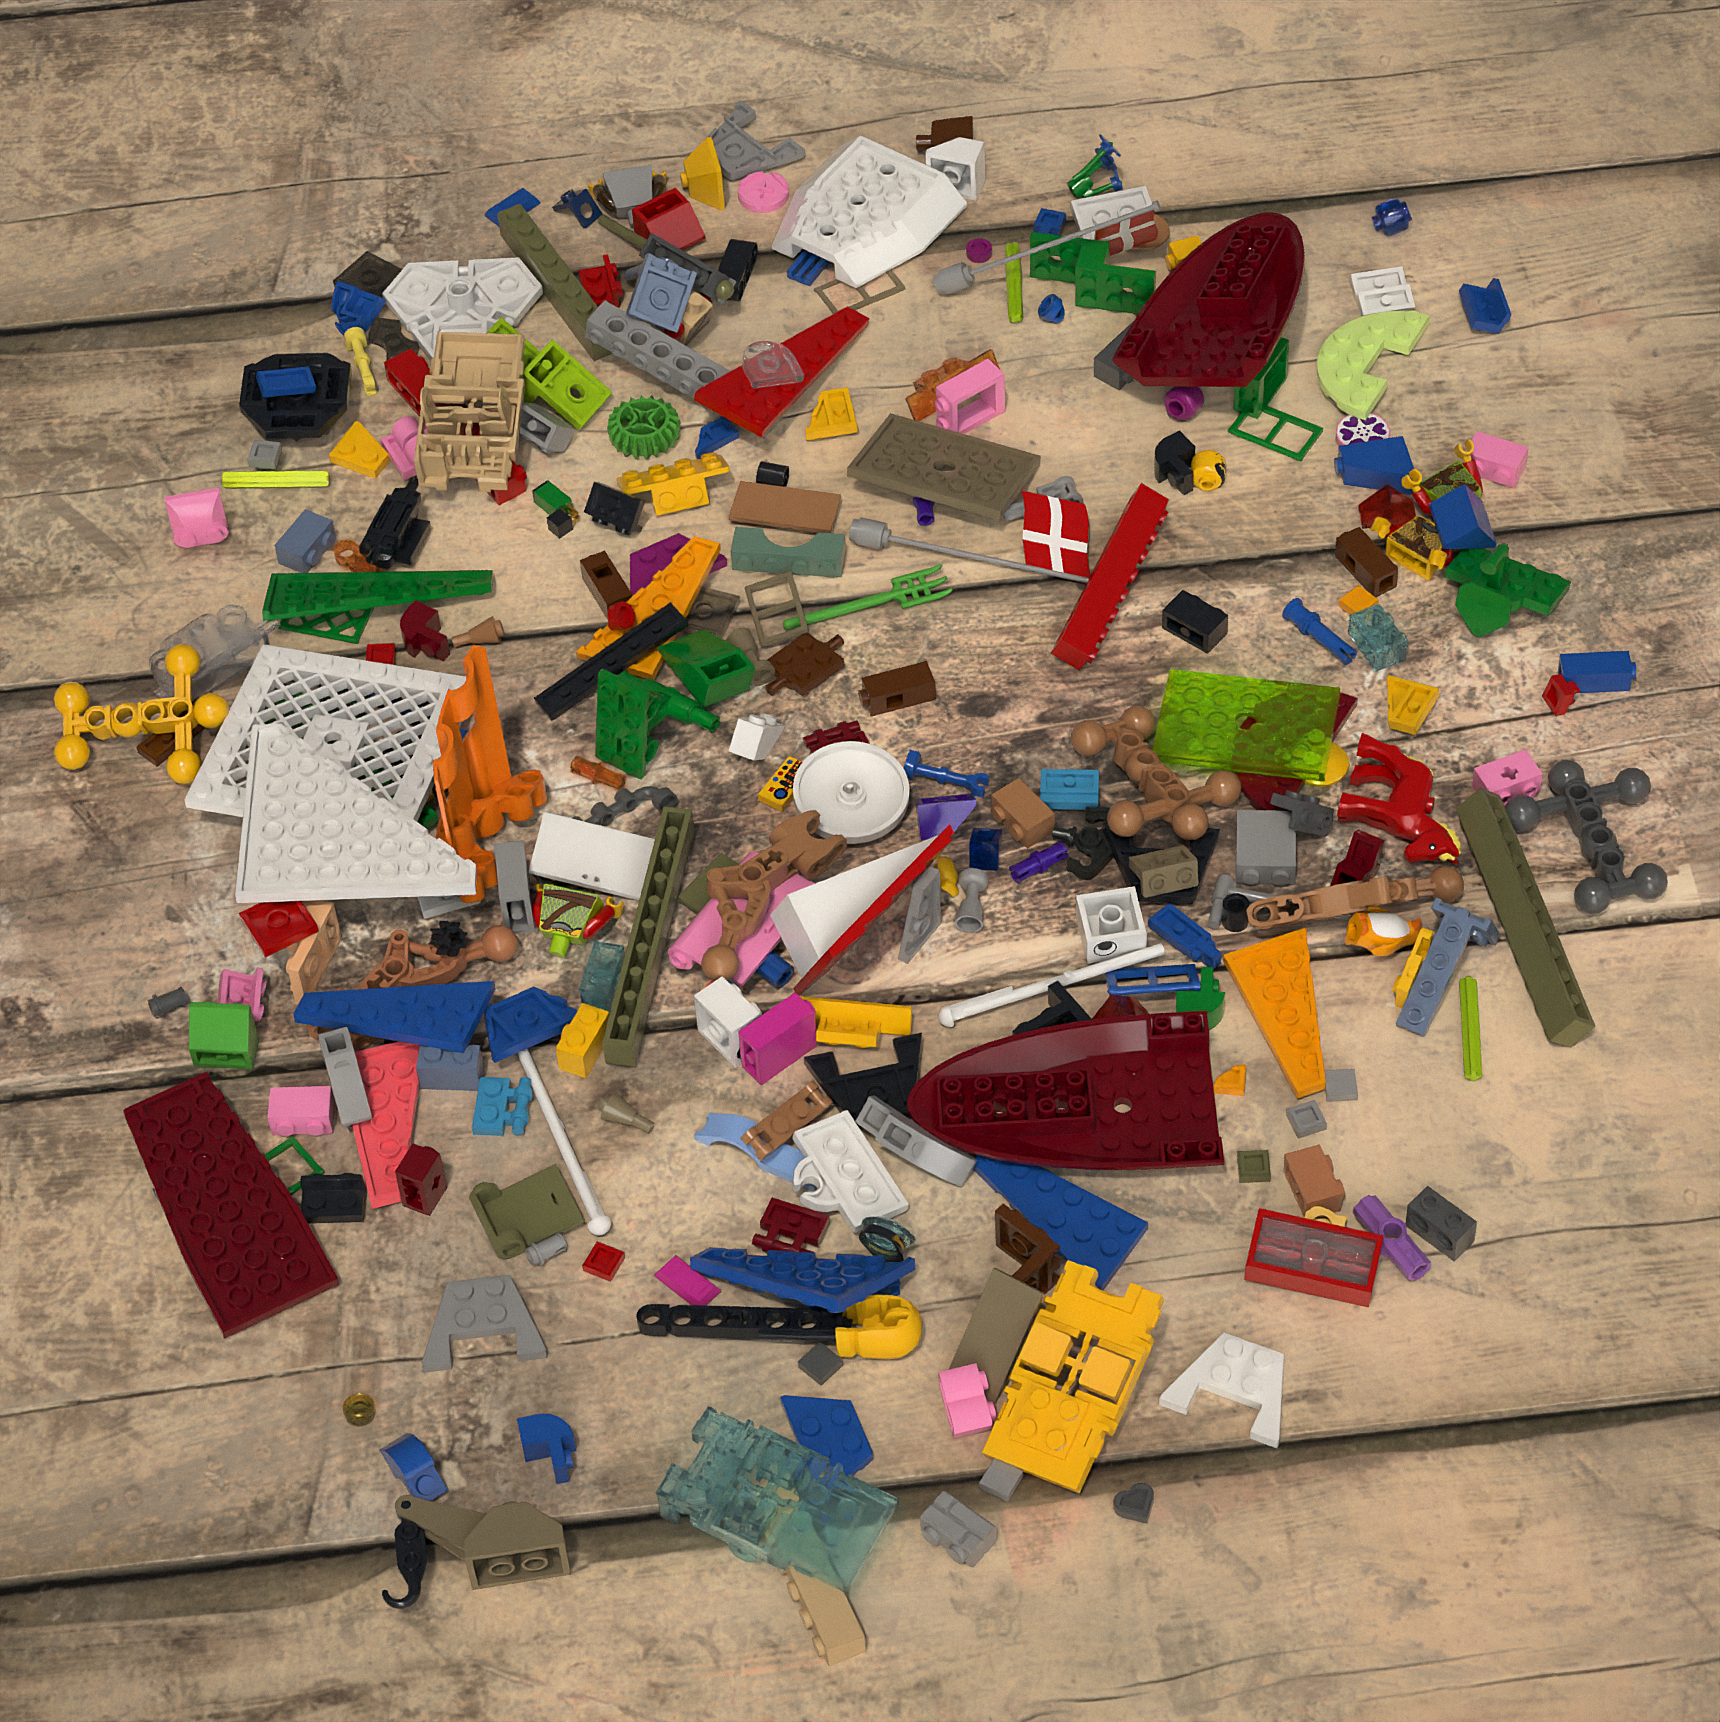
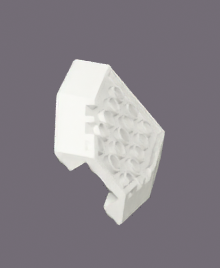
M860 135L841 145L796 190L774 239L772 249L791 258H794L802 249H805L833 262L835 266V279L858 288L922 253L967 207V202L945 173Z

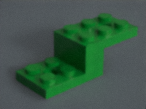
M1032 232L1030 236V249L1064 236ZM1074 238L1030 254V277L1075 283V306L1138 314L1156 290V271L1109 265L1110 242ZM1051 256H1058L1061 260H1055ZM1123 288L1132 289L1133 292H1127Z

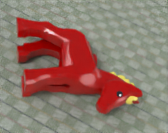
M1362 733L1356 756L1373 758L1385 765H1369L1365 763L1362 766L1355 765L1350 777V785L1359 786L1364 783L1379 782L1389 785L1393 790L1388 801L1342 792L1337 811L1338 822L1361 821L1372 827L1383 829L1393 836L1414 841L1407 845L1404 851V858L1408 862L1414 863L1424 860H1442L1444 862L1447 860L1457 866L1458 861L1456 857H1459L1461 854V843L1457 841L1459 838L1456 836L1455 831L1448 829L1446 824L1439 823L1437 820L1426 815H1431L1435 798L1430 797L1434 776L1433 771L1421 759L1417 760L1413 756L1403 754L1398 746L1383 743L1368 734Z

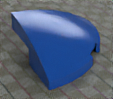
M337 281L331 305L332 311L336 313L339 323L335 322L336 328L342 335L352 327H360L366 332L379 315L386 300L380 296L364 292L356 286Z

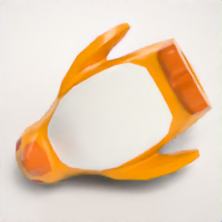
M1370 906L1368 911L1355 912L1350 918L1347 925L1345 944L1367 948L1375 956H1388L1397 950L1415 944L1422 928V921L1420 918L1406 921L1380 906Z

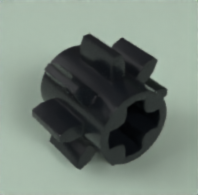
M440 920L439 928L430 929L432 935L429 945L437 948L436 955L447 954L448 957L457 956V949L466 948L464 943L467 932H463L459 928L460 922L450 923L448 920Z

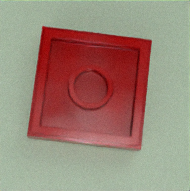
M302 901L260 902L239 913L241 921L265 958L319 932L316 922Z

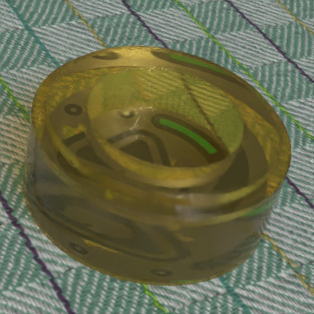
M353 1394L343 1403L342 1409L345 1420L352 1426H365L376 1415L374 1401L367 1394Z

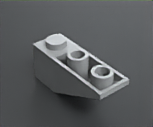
M348 1027L318 1034L342 1126L345 1127L372 1119Z

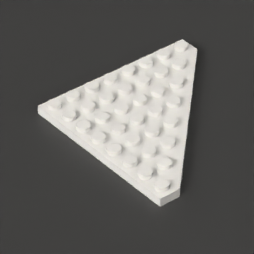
M252 725L235 893L237 903L476 894L477 868L475 863L469 859L464 860L456 854V850L440 838L435 839L424 826L412 818L408 819L399 812V808L385 798H378L372 793L370 787L356 777L353 779L344 773V769L328 757L325 759L320 756L316 748L302 738H295L284 725Z

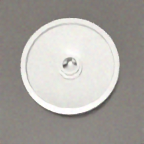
M838 742L818 749L800 765L793 783V801L798 815L810 810H816L821 815V824L814 832L817 835L826 839L836 834H842L847 839V844L865 843L886 835L903 819L909 803V781L901 764L887 751L864 742Z

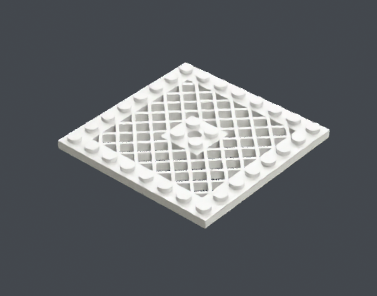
M263 644L229 710L228 716H226L184 799L186 808L243 817L247 780L238 784L235 781L247 777L248 764L244 761L249 760L252 725L265 724L264 722L275 718L277 721L270 724L284 725L289 729L290 734L297 739L304 737L303 740L316 748L320 756L325 759L328 757L344 769V773L352 779L365 775L367 778L360 781L370 788L374 787L376 789L372 791L374 795L380 799L383 797L395 805L406 818L418 821L435 783L433 760L441 756L436 734L440 711L448 689L455 690L460 688L465 683L466 676ZM291 680L295 681V683H292L290 685H283L284 683L289 682ZM316 685H322V687L317 688L313 691H311L310 689L311 687H314ZM346 688L349 690L348 692H345L343 694H337V692L344 690ZM303 691L304 693L298 697H292V695ZM373 692L376 694L371 698H364V696H367ZM327 696H330V697H331V699H328V700L323 701V702H321V703H320V701H319V699H322V698H324V697H327ZM402 697L403 700L392 704V700ZM282 699L286 700V702H283L276 706L274 705V703L277 701H280ZM354 700H357L358 702L349 707L346 706L347 703H350ZM427 701L430 703L422 708L418 707V705ZM310 703H312V705H313V706H311V707H309V708H306V709H304V710H302V709L300 708V707L305 706V705L310 704ZM382 704L385 706L377 711L372 709ZM337 707L340 709L339 711H336L332 714L328 713V711L333 710ZM405 710H412V712H409L405 715L400 714V712H403ZM290 711L295 712L292 715L283 717V714L288 713ZM366 712L367 714L360 718H355L360 713ZM392 716L394 718L388 722H382L383 719ZM416 721L421 722V724H418L414 727L409 726V724L414 723ZM298 723H303V725L298 728H291V726H294ZM375 724L376 727L370 729L369 725ZM399 728H402V730H404L394 735L391 734L392 731H395ZM380 736L385 737V739H382L375 743L373 741V739L378 738ZM337 740L333 744H328L329 741ZM412 740L413 743L401 747L400 744L403 741ZM389 748L394 749V751L383 755L382 751ZM372 755H374V756L376 757L375 759H372V760L367 761V762H365V761L363 760V759L368 758V757H370V756H372ZM398 760L403 761V763L398 764L394 767H392L391 763H394ZM382 767L385 769L384 771L379 772L375 775L372 772ZM391 779L394 781V783L387 786H382V783Z

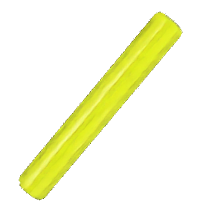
M225 471L222 474V484L225 488L327 487L329 485L328 471Z

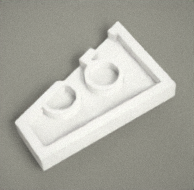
M1146 186L1072 200L1070 208L1077 229L1081 231L1150 206L1152 202ZM1095 231L1080 236V238L1095 240Z

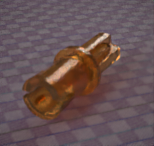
M576 756L570 766L571 773L588 778L595 785L600 782L620 790L624 788L627 781L625 775L605 768L604 763H595L581 756Z

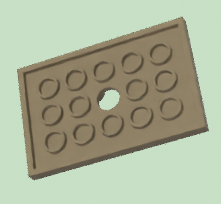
M890 413L847 467V477L857 479L860 482L882 486L885 489L903 492L912 497L927 499L937 504L955 507L961 511L979 514L988 519L1000 520L1039 467L1041 456ZM944 465L953 467V470L950 472H942L937 469L943 468Z

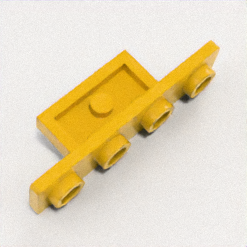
M799 996L802 1000H808L816 1011L817 1042H825L828 1045L849 1044L855 1045L858 1048H869L877 1046L880 1033L907 1036L911 1033V1006Z

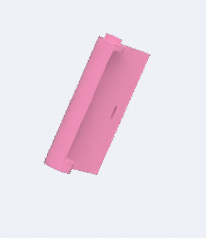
M748 853V855L743 859V861L739 865H742L743 863H745L746 861H748L749 859H751L759 853ZM796 873L771 891V901L761 925L754 934L747 936L742 942L737 943L735 953L740 962L739 969L729 981L740 987L745 985L782 939L770 916L771 913L788 894L815 884L814 882ZM728 897L734 901L737 910L745 911L748 899ZM711 898L668 949L669 960L676 968L688 970L696 962L701 965L703 954L707 949L718 945L722 936V920L717 910V905L719 904L717 898Z

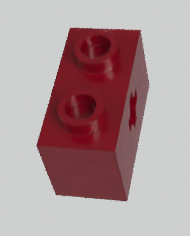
M412 1143L395 1170L400 1197L404 1207L430 1216L447 1189L440 1153L432 1147H422Z

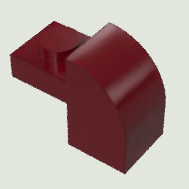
M415 600L400 619L404 648L414 658L423 651L427 656L435 657L444 662L450 655L447 636L439 632L441 625L438 610Z
M1359 829L1353 833L1346 858L1336 866L1330 886L1355 881H1363L1364 883L1369 882V879L1375 878L1380 866L1378 860L1385 840Z

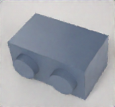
M305 509L274 545L278 564L300 573H308L313 566L318 564L326 550L335 543L336 534L333 520Z
M420 1045L416 1065L420 1089L478 1091L480 1077H483L484 1071L480 1045H468L464 1053Z

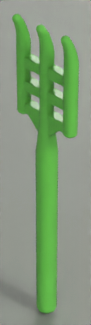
M939 564L931 568L892 578L891 583L894 587L890 592L878 593L804 615L807 625L884 604L891 600L900 602L902 609L941 599L950 594L953 589L949 588L931 594L929 588L936 587L948 579L947 576L926 582L924 576L933 574L941 569L943 566ZM918 578L920 584L914 585L912 580ZM906 582L908 587L902 589L900 583ZM923 590L925 596L919 598L917 592ZM911 594L913 599L907 601L905 595ZM799 616L783 621V628L785 630L801 627Z

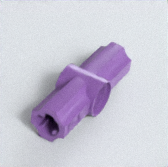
M1368 1195L1360 1199L1359 1203L1353 1208V1214L1368 1232L1384 1235L1380 1254L1390 1258L1408 1281H1416L1423 1277L1431 1268V1262L1407 1234L1405 1223L1401 1219L1393 1217L1376 1195Z

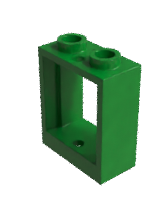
M1280 338L1267 364L1247 387H1234L1235 411L1241 413L1245 410L1248 412V416L1256 419L1260 417L1263 412V404L1268 405L1287 379L1288 339Z

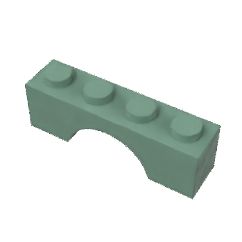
M735 527L730 551L732 570L786 573L791 571L792 574L842 577L846 556L845 534L817 532L809 542L803 545L783 547L771 542L761 528Z

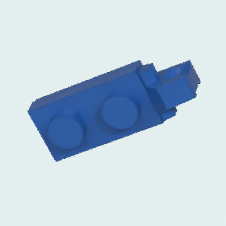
M1168 903L1148 919V927L1188 958H1192L1195 962L1201 960L1204 965L1213 967V969L1221 964V952L1215 948L1216 943L1211 939V934L1171 903Z

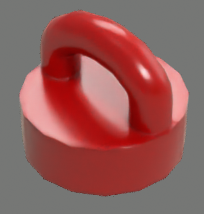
M622 601L614 603L609 607L607 617L610 630L621 631L633 626L635 612L629 603Z

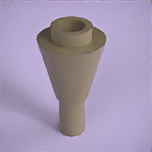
M614 1092L611 1096L607 1094L599 1106V1111L602 1112L601 1119L630 1126L634 1125L647 1133H650L654 1127V1122L639 1115L617 1092Z

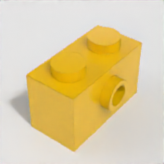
M585 1003L581 1004L571 1023L564 1026L561 1039L555 1048L560 1070L585 1079L587 1078L603 1050L602 1042L610 1012Z

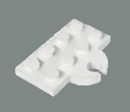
M848 1110L794 1132L793 1140L805 1158L799 1162L794 1170L793 1192L800 1191L801 1187L805 1184H813L818 1188L815 1192H804L801 1194L799 1201L801 1204L814 1211L830 1212L839 1210L853 1234L861 1231L862 1227L866 1224H878L908 1210V1202Z

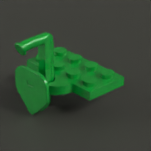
M1506 543L1499 544L1493 552L1484 548L1463 549L1450 563L1445 573L1446 578L1462 583L1458 590L1455 605L1471 632L1477 637L1506 626L1510 620L1511 611H1516L1522 606L1549 616L1569 591L1571 581L1563 579L1557 574H1550L1536 569L1531 564H1523L1508 557L1509 547Z

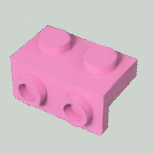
M257 967L252 976L223 969L220 974L217 1003L250 1005L254 1022H260L264 1011V1005L260 1004V998H262L266 988V980H262L263 968Z

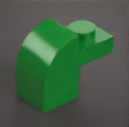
M1201 967L1200 991H1176V1012L1207 1010L1209 1030L1220 1023L1224 1015L1225 992H1219V979H1213V967Z

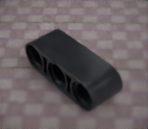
M738 239L729 240L718 268L719 272L736 281L733 295L726 300L741 301L757 259V242Z

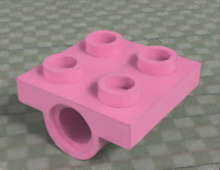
M411 416L400 418L393 425V434L380 439L382 447L389 454L390 460L404 480L417 475L414 455L419 423ZM425 421L424 434H427L426 421Z

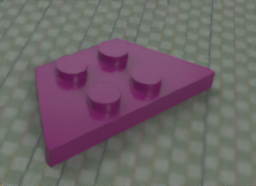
M677 533L631 553L630 591L632 596L642 587L645 589L653 581V576L659 570L663 571L672 562V557L691 539ZM718 554L709 574L727 566V558L724 555Z

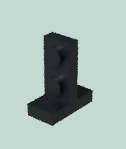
M1057 980L1048 985V1004L1050 1007L1043 1010L1040 1015L1032 1020L1020 1023L1012 1031V1035L1093 1019Z

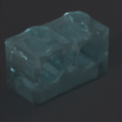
M1380 604L1349 615L1348 634L1375 672L1405 661L1408 639L1403 632L1397 629L1391 614L1386 613Z

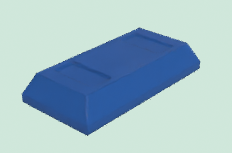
M521 188L488 209L485 217L499 227L498 212L517 204H521L526 212L541 204V202L526 189Z

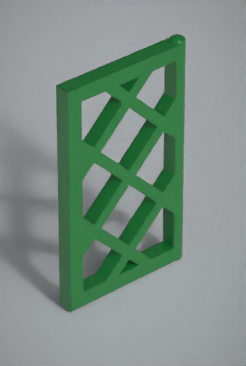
M374 607L370 609H357L365 612L362 616L355 619L349 611L321 614L322 616L309 622L305 616H301L299 618L303 624L299 626L288 624L289 620L293 618L281 619L278 629L358 644ZM345 614L349 621L335 627L331 619ZM325 621L330 627V630L327 631L312 629V627ZM351 627H354L356 630L354 636L339 633Z

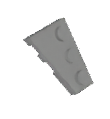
M931 865L912 884V894L898 959L906 964L912 960L941 925L940 870Z

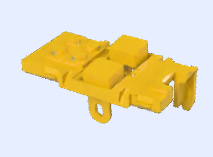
M1068 1260L1064 1267L1065 1273H1061L1052 1296H1045L1044 1303L1047 1306L1045 1310L1040 1308L1010 1374L1009 1379L1012 1384L1010 1387L1005 1386L1003 1390L1008 1400L1007 1402L1004 1401L982 1453L990 1459L995 1458L1021 1469L1023 1472L1080 1494L1094 1460L1098 1458L1105 1442L1103 1439L1106 1434L1109 1436L1114 1435L1154 1344V1339L1149 1334L1157 1324L1162 1312L1160 1309L1165 1299L1162 1295L1131 1282L1124 1297L1098 1289L1095 1285L1099 1276L1096 1269ZM1082 1334L1085 1338L1081 1351L1076 1359L1069 1357L1068 1354L1073 1346L1071 1337L1078 1339L1079 1335ZM1091 1339L1097 1340V1346L1092 1348L1087 1362L1084 1363L1083 1359L1088 1353ZM1129 1359L1135 1361V1364H1134L1133 1368H1132V1364H1131V1362L1129 1361ZM1028 1365L1036 1373L1042 1371L1055 1377L1060 1375L1063 1366L1071 1369L1061 1391L1056 1390L1057 1381L1028 1371L1024 1367ZM1077 1373H1081L1078 1381L1082 1388L1111 1399L1115 1404L1080 1390L1076 1391L1075 1396L1067 1393L1074 1384Z

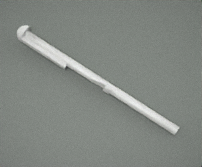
M1160 943L1081 969L1068 970L1063 972V975L1014 990L1010 986L956 1004L945 1005L940 1009L938 1018L943 1026L952 1028L954 1027L953 1021L1047 992L1048 985L1057 980L1062 986H1066L1164 955V947Z
M528 1048L517 1053L527 1078L531 1079V1087L591 1220L587 1226L588 1230L597 1236L604 1235L611 1227V1220L608 1216H605L586 1171H582L564 1131V1124L555 1111Z

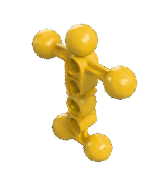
M180 643L174 645L166 653L164 661L166 670L170 675L174 676L175 697L152 699L145 703L141 701L138 702V705L132 702H123L117 704L114 709L111 705H106V708L92 706L88 709L90 703L89 693L83 685L77 682L61 684L55 691L53 698L55 708L63 715V736L55 744V760L60 766L70 770L82 768L88 762L90 756L89 744L80 736V733L91 732L95 738L105 740L111 736L117 738L118 735L131 738L138 735L141 731L144 734H149V731L155 734L175 732V751L167 759V774L171 780L179 784H190L194 781L202 766L201 758L193 751L192 729L198 723L205 728L211 729L222 726L226 716L229 714L228 702L219 694L209 692L201 695L193 706L191 677L199 671L201 664L200 655L194 647L188 644ZM189 710L185 716L178 717L182 711ZM161 713L157 719L151 720L153 715ZM133 716L129 722L123 723L125 718ZM105 719L101 725L95 726L99 720Z

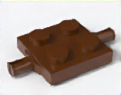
M805 633L768 658L767 661H770L775 668L774 676L776 679L765 685L767 693L772 696L781 688L786 687L804 696L845 666L844 658L834 652V650L844 645L843 638L837 634L828 642L823 643L809 633Z

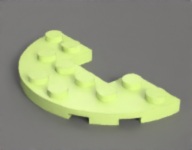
M1414 310L1378 312L1351 320L1336 329L1324 341L1317 358L1319 385L1325 396L1331 397L1337 402V407L1347 414L1366 420L1387 389V379L1367 374L1383 349L1409 355L1430 324V315Z

